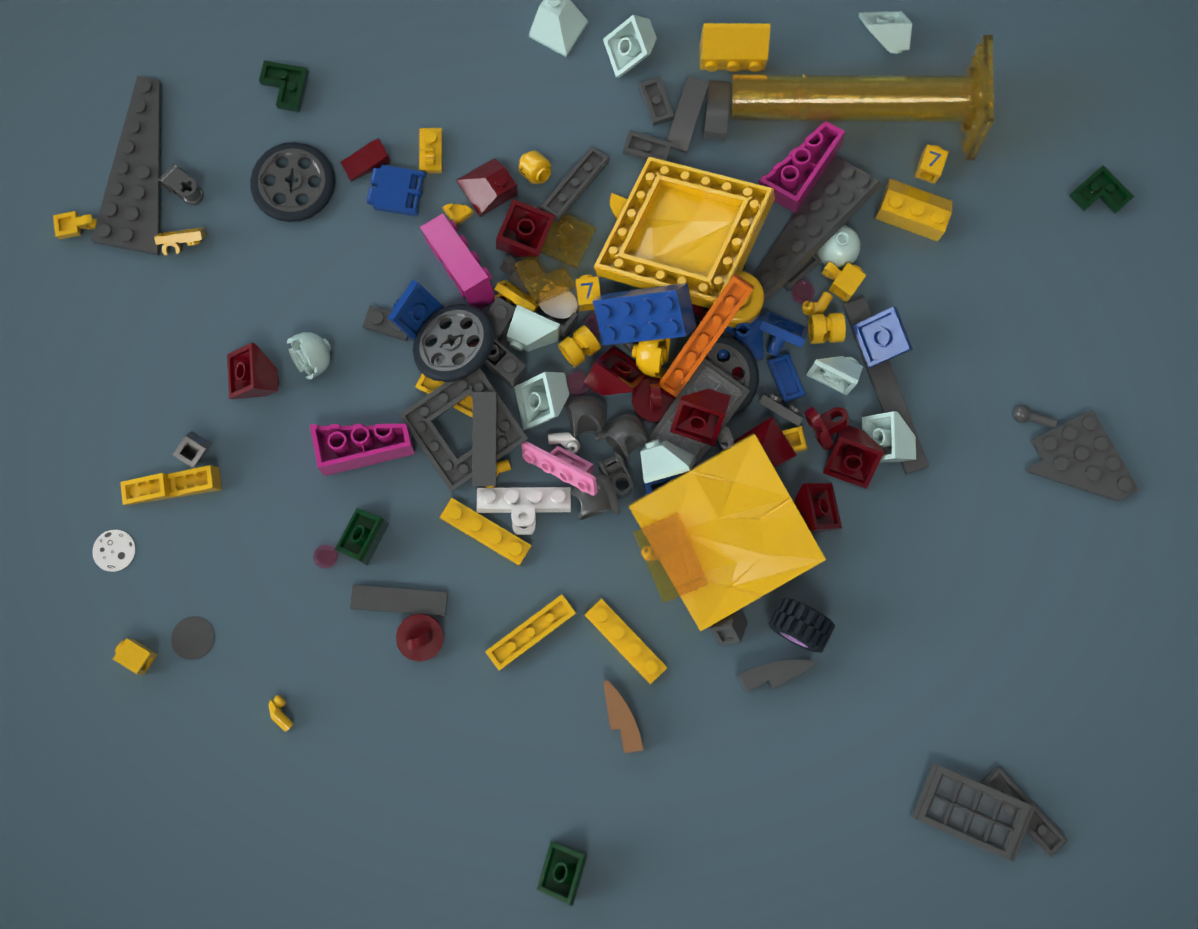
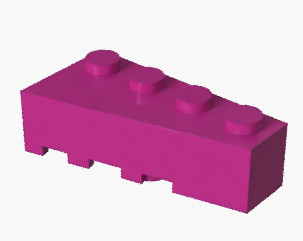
M825 121L798 148L795 147L788 157L781 163H777L770 173L759 179L758 185L774 188V202L796 213L843 145L845 131Z
M441 214L422 225L420 229L426 242L439 262H442L444 269L450 279H453L463 298L466 297L468 304L483 309L493 303L495 294L489 281L492 279V276L486 267L481 268L479 265L481 261L475 251H469V244L463 235L459 236L457 234L458 228L453 220L450 219L448 221L445 215Z
M309 424L317 466L324 476L415 454L411 432L407 424H354L353 426H340L339 424L319 426L318 424Z

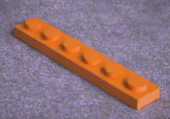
M734 273L659 381L661 388L677 398L755 286Z

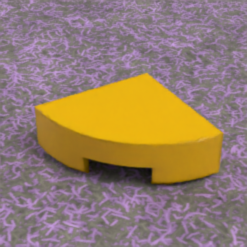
M611 193L610 208L614 217L618 219L627 199Z
M450 203L442 207L449 219L453 220L456 226L474 214V211L467 205Z

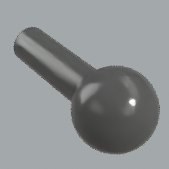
M1018 405L1012 412L1014 420L1019 423L1032 421L1055 428L1058 419L1031 412L1030 408L1026 405Z

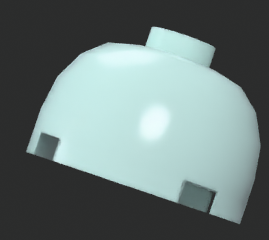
M843 225L815 254L822 260L821 262L825 266L828 262H831L841 271L848 262L852 265L856 261L860 253L861 242L858 234L851 227Z
M302 332L288 338L287 344L291 343L292 348L288 349L292 361L300 373L305 370L308 374L306 376L307 379L311 380L327 369L330 364L331 346L326 339H322L319 335L312 332Z

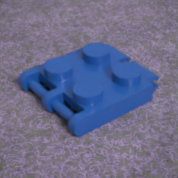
M382 165L381 169L373 168L370 183L376 187H369L367 204L373 205L374 210L418 216L419 210H417L419 198L422 197L421 187L423 179L426 178V173Z

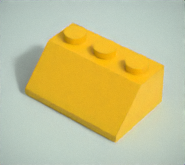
M703 23L699 44L700 70L709 72L717 70H728L730 72L750 70L758 72L765 70L769 52L770 24Z
M890 178L875 219L938 242L945 233L952 214V201Z

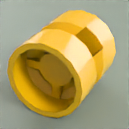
M829 313L827 317L824 314H810L808 318L810 343L821 344L825 343L826 340L830 343L844 342L846 336L844 314Z
M585 325L575 330L572 338L567 336L557 344L565 359L574 368L585 361L586 355L592 356L601 349L599 342Z

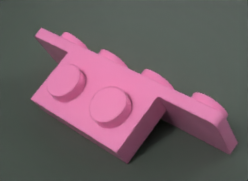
M527 441L521 444L522 456L527 463L543 469L546 473L560 478L563 482H568L579 488L582 492H587L592 496L598 493L596 477L591 475L594 472L593 463L559 446L548 453Z

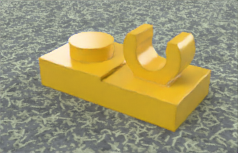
M419 128V171L442 173V128Z
M205 227L163 232L157 234L154 239L156 245L164 244L162 246L164 255L169 254L168 246H173L176 254H179L182 249L180 243L186 242L188 246L200 244V240L206 237Z
M506 279L497 283L495 290L499 293L495 296L494 301L497 296L500 298L505 297L511 305L515 303L534 313L540 310L538 300L528 293H523L514 284Z

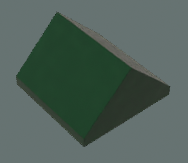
M356 508L335 550L368 566L389 523L379 516Z
M551 841L537 890L573 906L588 856L587 852Z

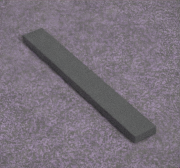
M866 297L844 304L843 308L882 413L897 411L916 436V460L901 462L905 475L929 467L890 361L888 360L873 368H868L855 334L853 325L872 317Z

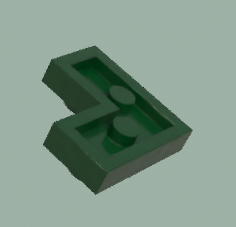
M264 60L259 82L261 85L279 88L276 101L278 109L299 112L309 71L304 67Z
M1104 165L1069 195L1083 211L1100 198L1114 213H1117L1134 198Z

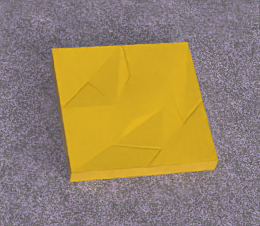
M648 157L594 265L597 276L641 289L687 283L691 303L710 309L734 273L740 276L775 200L774 188Z
M751 434L692 468L690 471L683 473L628 505L700 632L826 560L755 434Z

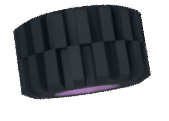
M791 598L780 599L768 623L770 628L781 637L806 650L818 653L823 652L835 628L834 623L827 616Z

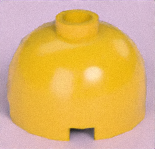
M670 338L639 341L638 344H634L632 357L636 358V365L642 373L655 378L663 377L666 369H662V366L665 362L668 363Z

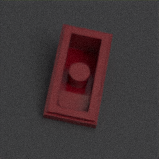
M379 138L341 161L350 181L372 172L373 168H381L382 165L391 163Z

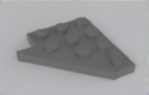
M1093 409L1031 440L1041 461L1025 469L1027 473L1115 502L1139 491Z

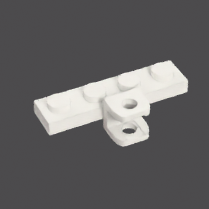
M571 487L477 488V513H511L512 528L516 535H532L534 533L536 513L571 512ZM520 526H528V527L525 528V529H522Z

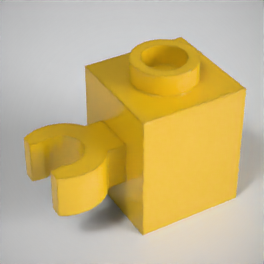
M828 262L822 271L825 277L834 281L829 291L846 303L867 276L859 266L851 265L849 262L842 271L833 263Z

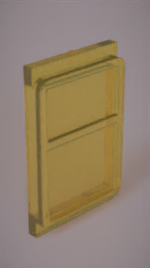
M678 513L633 531L663 603L708 584Z

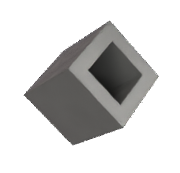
M191 431L184 437L173 455L194 468L212 444Z

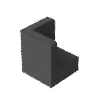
M576 313L564 319L547 317V319L560 324V337L562 339H565L578 323V315Z
M739 609L711 625L710 629L720 645L740 643L747 626V620Z

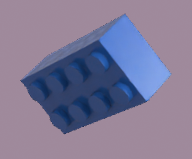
M687 283L607 293L593 300L603 345L684 337L697 328Z

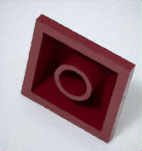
M495 158L457 179V183L479 217L518 195L515 181L505 166Z
M513 199L496 237V249L516 257H539L555 215Z
M250 343L227 354L229 399L265 397L278 391L279 378L277 376V368L256 343Z
M613 345L594 363L584 383L592 391L605 396L632 392L648 375L639 370L634 359Z
M708 388L681 396L670 432L714 446L731 395Z
M770 417L734 440V444L751 434H755L774 469L797 456L773 417Z
M848 425L843 430L837 432L833 441L834 447L830 449L823 473L867 489L884 454V449L864 430Z
M802 484L794 504L811 534L841 529L842 526L833 484Z

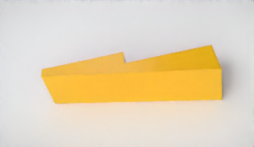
M212 465L170 474L159 473L120 482L123 505L222 490L220 469Z

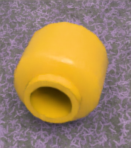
M533 150L521 156L518 170L531 184L544 183L551 175V163L540 152Z

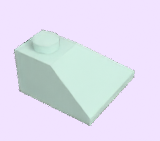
M543 0L538 8L529 37L567 57L588 24V20L571 0Z
M902 11L859 13L861 21L890 53H901L902 50L910 49L912 22Z
M632 15L603 39L616 78L623 76L650 55L657 39L650 19Z
M517 305L507 333V342L510 343V347L518 351H522V349L531 351L559 341L560 324Z
M838 356L816 359L806 376L848 395L857 385L863 366L858 364L859 362L852 357Z
M543 372L514 386L523 430H529L559 416L569 397L565 373Z
M897 411L862 417V430L884 449L880 462L916 460V436Z
M659 439L645 443L646 446L640 451L645 483L690 471L696 462V457L668 441L659 442Z

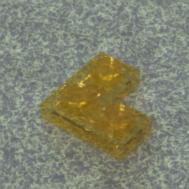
M529 257L516 262L514 265V269L536 304L572 291L576 286L564 267L546 274L536 257Z

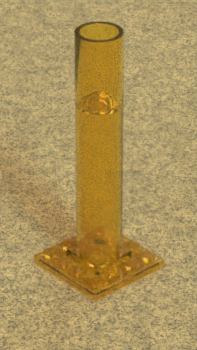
M983 35L980 44H976L975 55H972L970 66H967L966 76L733 74L731 120L961 122V130L965 131V138L962 141V152H965L966 160H975L994 122L993 35Z

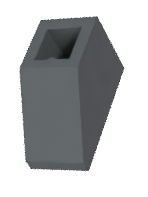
M494 339L491 353L485 364L500 380L513 389L527 374L526 365Z

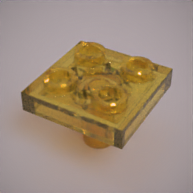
M565 214L559 223L553 221L540 253L578 269L596 232V227Z

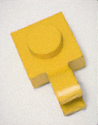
M76 211L53 215L55 237L60 240L81 236V229H95L97 219H93L91 214L79 217Z

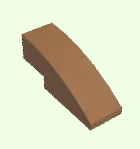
M603 681L610 730L620 729L623 753L644 750L636 721L628 705L609 681Z

